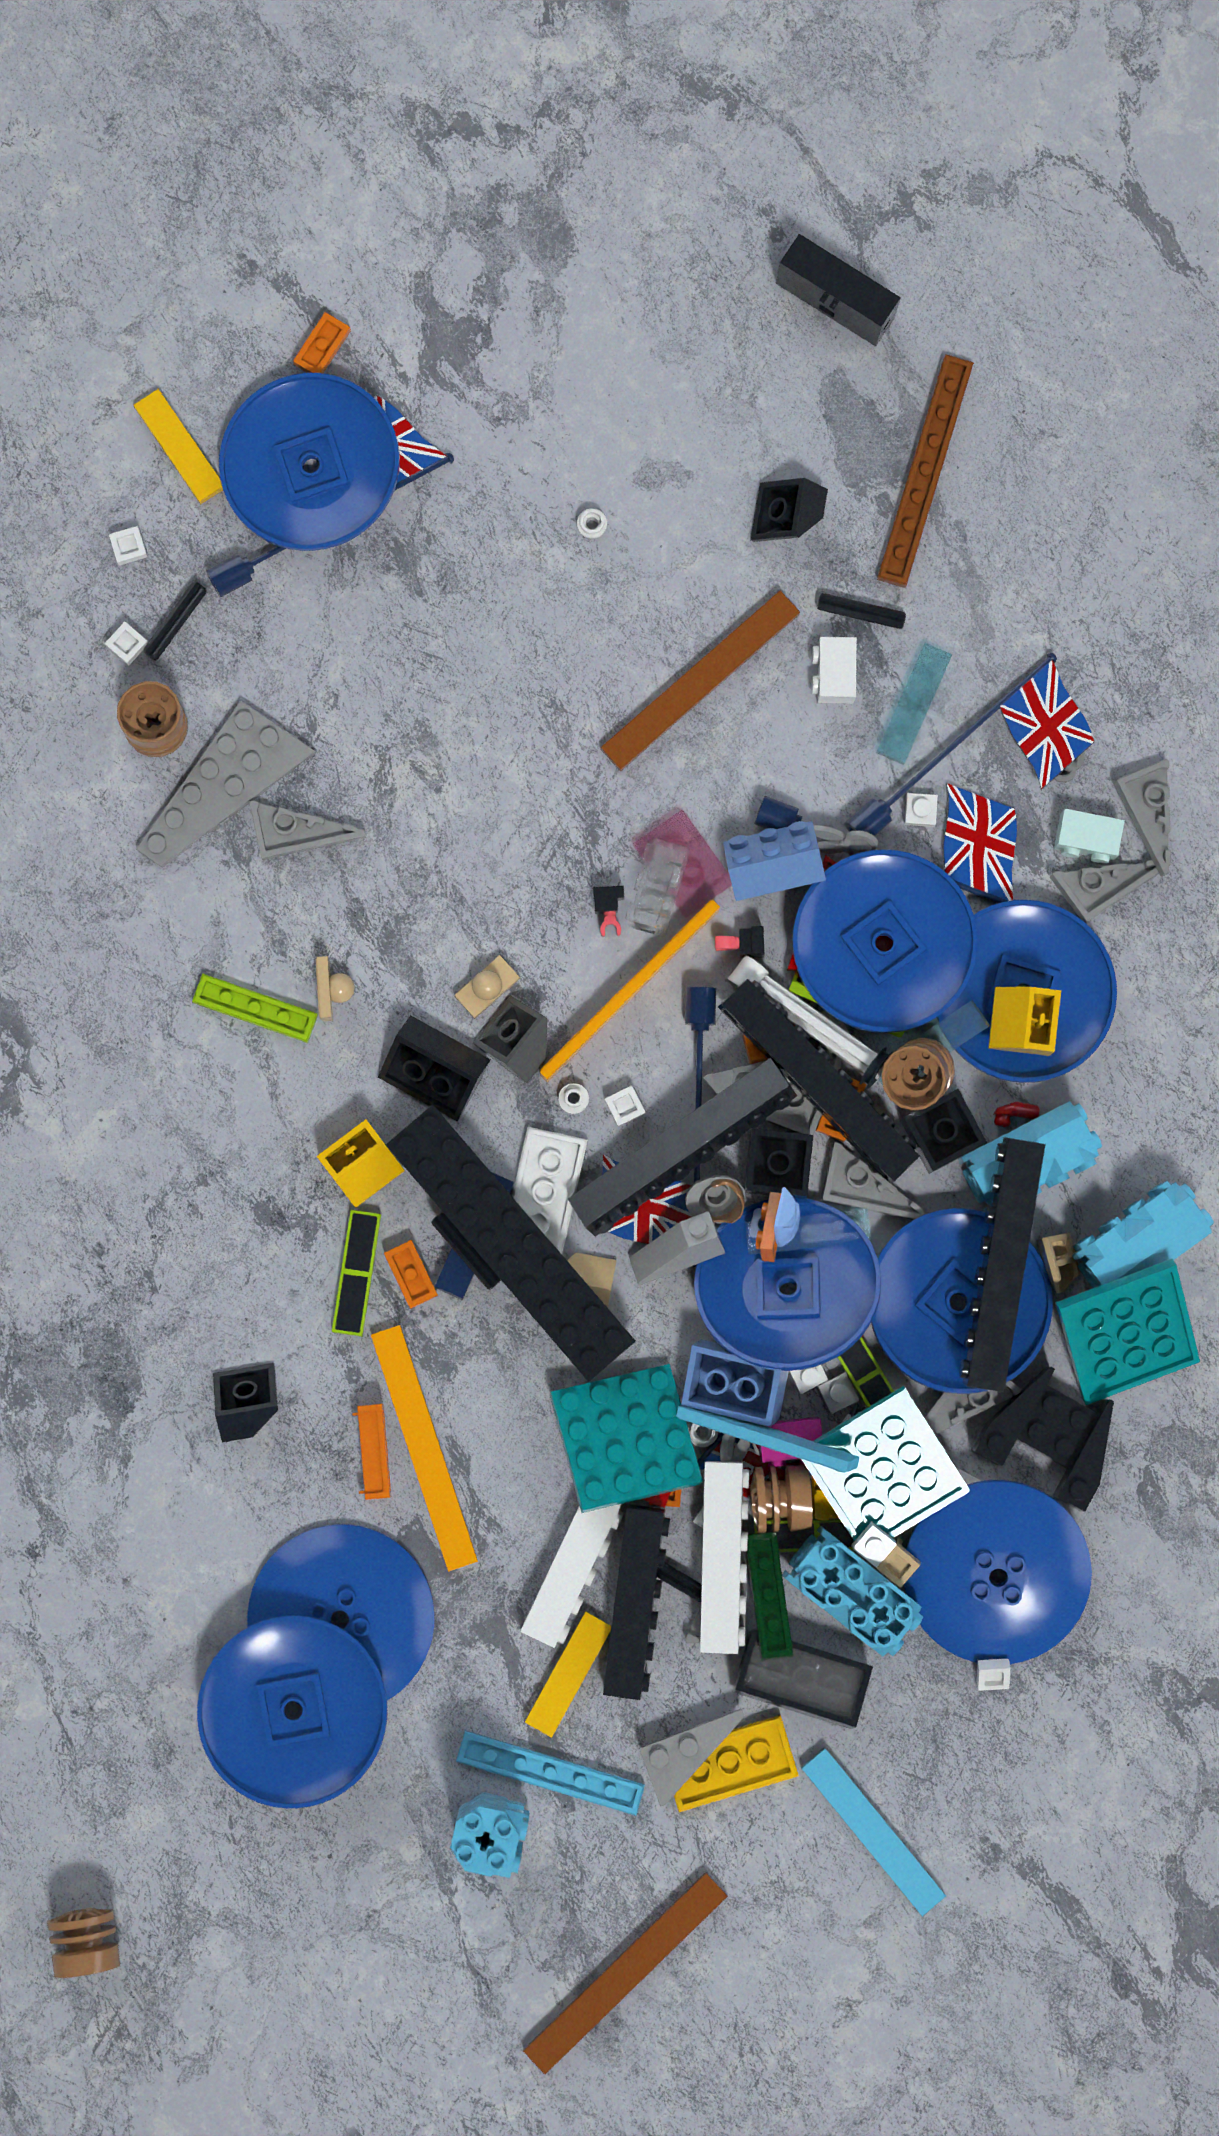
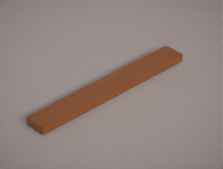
M947 354L944 356L877 577L879 581L903 588L907 586L974 362Z
M781 590L777 592L600 747V750L621 772L798 617L800 611Z
M705 1872L523 2049V2052L545 2075L713 1912L728 1895Z

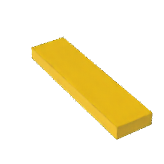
M159 389L133 405L200 505L223 491L220 478Z
M585 1611L525 1720L526 1724L551 1738L553 1737L608 1637L611 1625Z

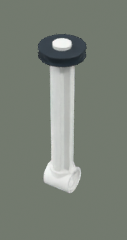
M746 955L743 957L727 979L731 986L736 989L746 979H749L751 982L757 981L766 990L767 994L765 997L772 1004L777 1002L788 1013L786 1018L791 1023L800 1025L812 1038L863 1073L860 1085L865 1082L868 1084L866 1089H869L881 1078L884 1063L893 1052L890 1054L886 1053L887 1047H885L877 1054L768 976L769 972L757 961Z

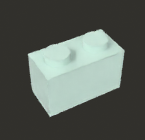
M1064 809L1060 814L1054 849L1060 850L1061 855L1066 857L1078 858L1079 854L1091 856V861L1107 864L1109 860L1114 861L1119 854L1125 820Z

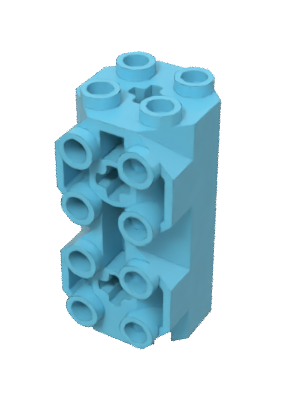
M1069 1101L958 1159L959 1164L966 1163L967 1169L962 1171L964 1178L978 1203L980 1204L985 1201L987 1205H992L994 1193L990 1192L992 1175L998 1172L999 1162L995 1161V1153L998 1143L1003 1142V1137L1046 1144L1037 1195L1042 1192L1041 1185L1046 1183L1049 1189L1069 1179L1070 1177L1067 1172L1073 1169L1074 1173L1078 1174L1096 1165L1097 1163L1094 1158L1099 1156L1097 1149L1101 1148L1102 1144L1096 1132L1089 1131L1085 1123L1088 1118L1080 1103L1073 1105Z
M1168 1181L1160 1183L1146 1193L1149 1196L1148 1200L1140 1199L1122 1211L1125 1215L1122 1220L1118 1217L1109 1220L1097 1229L1100 1235L1096 1238L1093 1235L1086 1237L1073 1247L1076 1253L1072 1257L1074 1261L1081 1259L1082 1263L1078 1268L1092 1288L1169 1259L1175 1260L1212 1233L1210 1226L1214 1224V1221L1204 1208L1200 1210L1193 1201L1196 1198L1195 1194L1188 1185L1184 1183L1179 1186L1176 1182L1169 1184Z
M820 1526L817 1529L820 1535L815 1538L811 1534L789 1562V1565L793 1567L791 1573L785 1570L782 1576L881 1656L887 1653L894 1656L901 1649L904 1643L902 1638L908 1630L914 1631L921 1623L923 1616L919 1612L922 1607Z
M481 1792L475 1798L460 1806L450 1848L465 1871L490 1877L498 1875L510 1878L511 1872L518 1874L523 1842L521 1841H525L529 1824L530 1810L524 1809L525 1803L508 1800L504 1796Z

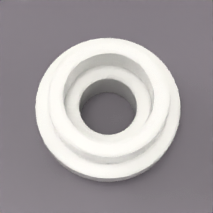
M586 509L577 519L578 531L586 538H598L606 531L607 519L598 509ZM594 520L598 525L596 528L590 529L586 523Z
M568 1084L559 1093V1105L569 1114L581 1113L589 1103L588 1092L580 1084ZM571 1093H576L579 1095L580 1100L576 1104H571L568 1101V1096Z
M690 1422L688 1430L694 1445L707 1447L716 1440L718 1431L707 1428V1436L701 1438L696 1433L700 1425Z

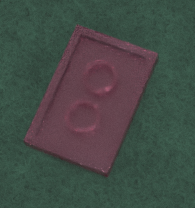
M680 810L633 843L635 850L685 919L705 906L710 900L712 901L732 887L730 875L683 810Z

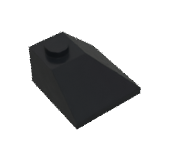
M807 478L761 482L750 540L761 542L801 537L823 519L828 489Z
M270 1363L213 1373L215 1418L222 1443L253 1438L278 1411L275 1364Z

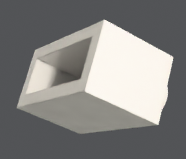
M820 637L818 646H813L812 664H818V676H812V694H817V703H854L856 698L857 637Z

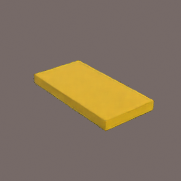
M781 1715L734 1728L674 1794L678 1812L798 1777Z

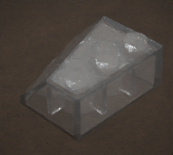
M655 838L652 844H646L642 858L646 865L643 873H638L635 881L634 890L637 893L634 903L630 902L625 917L628 920L627 927L666 937L691 851L690 848Z

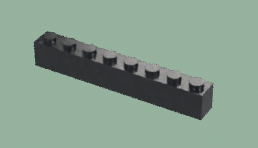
M749 979L743 981L718 1008L767 1059L771 1058L791 1084L889 1183L895 1182L920 1157L915 1151L917 1149L916 1144L908 1136L903 1135L901 1137L893 1129L896 1126L893 1120L885 1113L880 1115L872 1107L874 1101L864 1091L858 1092L851 1085L853 1080L844 1070L839 1069L837 1071L829 1063L831 1057L819 1046L815 1048L808 1041L810 1038L809 1034L800 1025L797 1024L794 1027L786 1018L788 1016L786 1010L777 1002L772 1004L765 997L767 992L761 984L755 980L753 982Z
M769 1058L569 1197L568 1201L584 1227L595 1237L598 1234H604L612 1229L614 1223L621 1218L634 1214L644 1202L660 1196L667 1186L687 1177L693 1168L710 1161L716 1152L725 1146L736 1143L742 1134L751 1128L762 1125L766 1118L775 1111L788 1107L792 1100L797 1097V1094L778 1066Z
M1003 1137V1142L998 1143L996 1148L995 1161L999 1162L998 1172L992 1175L990 1192L994 1193L992 1205L987 1206L985 1213V1223L989 1224L987 1236H982L980 1243V1254L984 1255L982 1267L978 1266L975 1273V1285H979L977 1298L973 1297L970 1304L969 1314L974 1317L972 1329L967 1328L964 1346L968 1347L967 1359H962L959 1370V1377L963 1378V1384L967 1387L998 1392L1005 1391L1046 1145L1043 1143Z

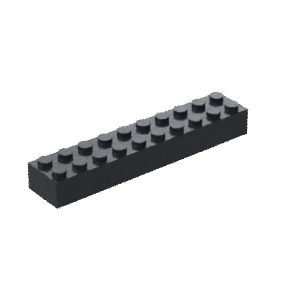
M433 1104L386 1144L388 1149L588 1382L636 1342Z

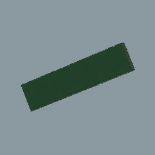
M776 1532L748 1534L746 1553L761 1661L793 1657Z

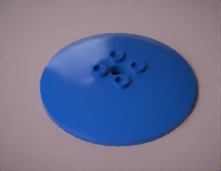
M300 373L282 377L268 383L253 393L242 403L230 420L223 436L219 455V471L223 491L232 510L240 521L250 531L265 541L279 547L299 551H316L336 547L354 539L367 530L380 517L390 502L395 491L400 468V453L396 433L381 405L367 391L353 382L323 373ZM310 459H316L320 462L318 470L313 473L304 471V464Z
M898 850L861 852L829 867L824 872L826 881L813 883L806 892L799 906L793 928L792 942L795 964L809 994L819 1006L837 1020L849 1026L870 1032L893 1033L920 1027L940 1016L958 999L965 989L973 972L977 956L978 937L976 922L971 906L960 887L945 871L934 863L920 856ZM877 937H889L892 941V948L889 951H880L875 945Z
M1006 901L991 905L974 914L978 947L973 972L958 999L937 1017L942 1032L950 1045L966 1062L976 1069L992 1077L1010 1082L1034 1083L1047 1081L1064 1075L1081 1065L1096 1051L1110 1029L1116 1009L1117 982L1111 958L1100 938L1083 920L1073 913L1042 901ZM1025 985L1027 987L1061 990L1056 1044L1053 1054L1045 1056L988 1049L995 987Z
M794 1198L795 1202L799 1204V1227L794 1238L783 1247L777 1246L775 1262L762 1261L760 1249H756V1238H752L749 1233L754 1210L757 1208L762 1209L763 1202L768 1203L769 1199L745 1207L741 1218L735 1221V1223L724 1222L717 1228L725 1254L697 1264L694 1289L698 1311L705 1327L715 1341L729 1353L764 1369H781L782 1371L803 1370L824 1364L840 1356L852 1347L869 1327L875 1316L881 1294V1274L876 1252L867 1235L851 1218L825 1203L811 1199ZM760 1220L758 1228L763 1231L765 1221ZM786 1283H792L797 1287V1290L791 1295H785L780 1292L781 1286Z
M951 1208L925 1214L900 1229L887 1242L878 1256L881 1274V1294L875 1316L871 1322L873 1332L886 1356L902 1373L917 1383L933 1390L952 1394H973L987 1391L986 1389L967 1387L963 1384V1378L959 1377L962 1359H967L968 1347L964 1346L967 1328L972 1329L974 1317L969 1314L970 1304L973 1297L977 1298L979 1285H975V1273L978 1266L982 1267L984 1256L980 1254V1243L982 1236H987L989 1226L988 1223H985L986 1212L965 1208ZM1030 1241L1006 1383L1024 1371L1037 1356L1046 1340L1052 1319L1053 1296L1050 1279L1040 1255ZM959 1294L964 1297L966 1305L962 1311H956L951 1307L950 1298L952 1295Z
M984 1480L967 1484L970 1492L916 1524L909 1538L906 1550L917 1558L921 1564L904 1583L906 1595L922 1607L919 1613L923 1616L920 1623L923 1630L931 1639L950 1653L976 1663L978 1660L1009 1659L1010 1664H1015L1033 1659L1061 1642L1074 1628L1085 1609L1091 1588L1092 1568L1089 1549L1084 1535L1064 1506L1050 1495L1033 1486L1010 1480ZM994 1569H1003L1007 1573V1578L1003 1583L995 1584L989 1579V1575Z
M335 1524L311 1529L294 1537L281 1546L260 1571L249 1599L247 1627L266 1619L286 1615L315 1617L332 1623L331 1617L335 1611L342 1610L346 1612L349 1616V1623L342 1629L356 1638L373 1658L382 1676L388 1701L412 1681L424 1663L431 1646L435 1625V1611L431 1590L423 1571L404 1547L385 1534L370 1528L350 1524Z
M286 1615L266 1619L247 1627L231 1638L220 1649L209 1665L202 1680L197 1703V1723L201 1743L211 1765L219 1776L234 1790L248 1799L277 1808L297 1809L315 1806L334 1799L351 1788L366 1773L376 1758L383 1742L388 1718V1704L384 1682L376 1663L365 1647L351 1634L337 1625L322 1619L302 1615ZM296 1701L302 1706L303 1712L301 1717L297 1719L287 1717L285 1706L288 1702Z

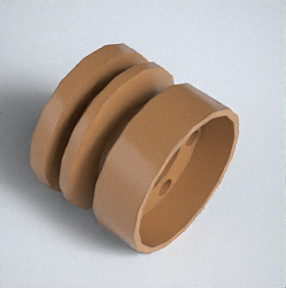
M151 681L138 683L131 686L122 695L117 705V719L121 730L129 744L138 753L148 757H163L173 753L183 744L188 732V720L176 694L168 686ZM151 721L155 723L159 721L161 723L159 726L149 725Z
M928 1038L912 1039L901 1045L884 1063L881 1075L883 1089L889 1099L901 1108L912 1111L926 1109L936 1103L952 1085L955 1074L954 1061L947 1048L939 1042ZM920 1065L925 1067V1075L923 1077L918 1076L919 1070L917 1068Z
M805 1464L786 1465L784 1479L778 1480L775 1466H769L768 1480H764L762 1466L753 1468V1478L750 1484L751 1514L755 1520L758 1533H766L767 1518H771L773 1532H778L781 1517L787 1518L790 1531L811 1530V1483L809 1470Z
M78 1909L66 1912L59 1917L47 1921L48 1930L63 1931L50 1936V1943L65 1944V1949L51 1956L54 1977L70 1978L91 1975L115 1969L121 1965L118 1943L103 1942V1937L116 1932L115 1925H101L115 1918L113 1909Z

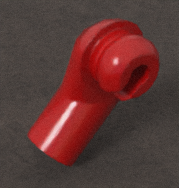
M1015 1101L997 1107L993 1113L995 1115L994 1124L998 1127H1009L1011 1124L1010 1117L1034 1120L1039 1116V1106Z

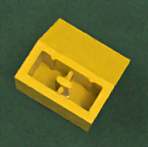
M995 987L988 1049L1045 1056L1053 1054L1055 1052L1061 990L1037 987Z
M367 1119L316 1156L355 1208L405 1172Z

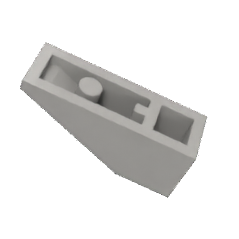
M707 1211L679 1222L629 1257L637 1283L640 1286L725 1254V1250L710 1212Z

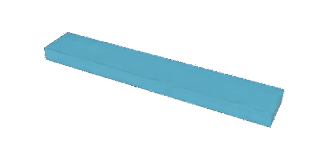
M682 1405L678 1406L676 1415L678 1419L842 1473L858 1468L859 1456L761 1424Z
M467 1730L464 1732L456 1762L635 1816L637 1815L645 1784Z
M825 1747L801 1767L922 1917L946 1897Z

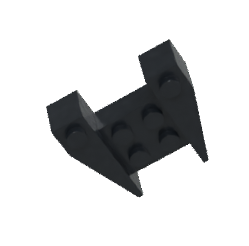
M1045 1367L1017 1396L1013 1397L985 1423L971 1451L998 1466H1003L1016 1441L1022 1443L1066 1468L1052 1496L1078 1511L1085 1512L1100 1485L1114 1401L1111 1399L1103 1400L1098 1412H1095L1048 1386L1047 1383L1055 1368Z

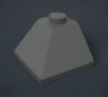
M510 995L473 1044L510 1073L528 1083L546 1060L548 1019Z

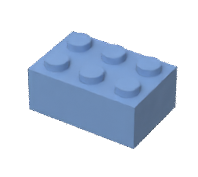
M798 821L792 823L789 827L780 829L768 828L758 834L750 836L738 835L723 842L736 901L826 881L813 821Z
M701 1339L693 1344L691 1348L681 1405L771 1427L780 1420L788 1371L771 1368L764 1369L763 1367L750 1364L729 1353L718 1343Z

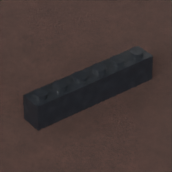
M629 1504L626 1509L603 1695L640 1700L642 1693L649 1691L651 1674L645 1673L646 1661H652L655 1642H649L650 1630H656L659 1611H653L654 1599H660L663 1580H657L658 1567L664 1568L667 1549L661 1548L662 1536L668 1537L670 1518L665 1517L666 1509Z

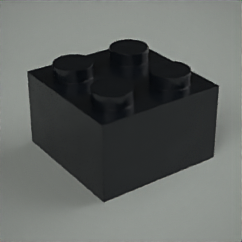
M959 1089L942 1096L936 1103L926 1109L916 1110L900 1120L907 1135L916 1144V1151L920 1155V1159L928 1174L987 1143Z
M751 1129L744 1185L745 1193L770 1195V1192L782 1193V1188L784 1187L791 1193L793 1198L805 1199L808 1197L814 1135Z

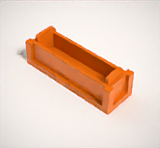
M384 1404L357 1406L358 1412L352 1413V1416H358L364 1479V1490L359 1491V1494H365V1500L390 1498L392 1495Z

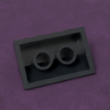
M410 1015L396 1034L378 1078L428 1106L433 1104L439 1112L458 1122L477 1089L491 1059Z

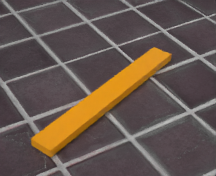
M710 900L540 1069V1076L548 1083L719 912L720 906L714 900Z
M401 1325L371 1334L447 1570L449 1572L476 1563L478 1559Z

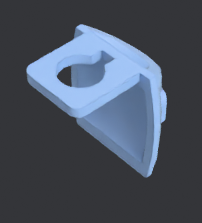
M784 1187L782 1188L774 1224L775 1240L778 1247L787 1245L794 1238L800 1222L799 1204L795 1202L791 1193ZM761 1208L755 1209L749 1231L752 1238H756L757 1232L760 1230L758 1223L761 1220Z

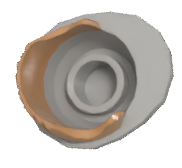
M722 1174L705 1177L696 1181L688 1189L685 1196V1205L692 1216L709 1211L714 1223L719 1224L724 1222L735 1223V1221L740 1219L746 1202L745 1189L736 1178Z

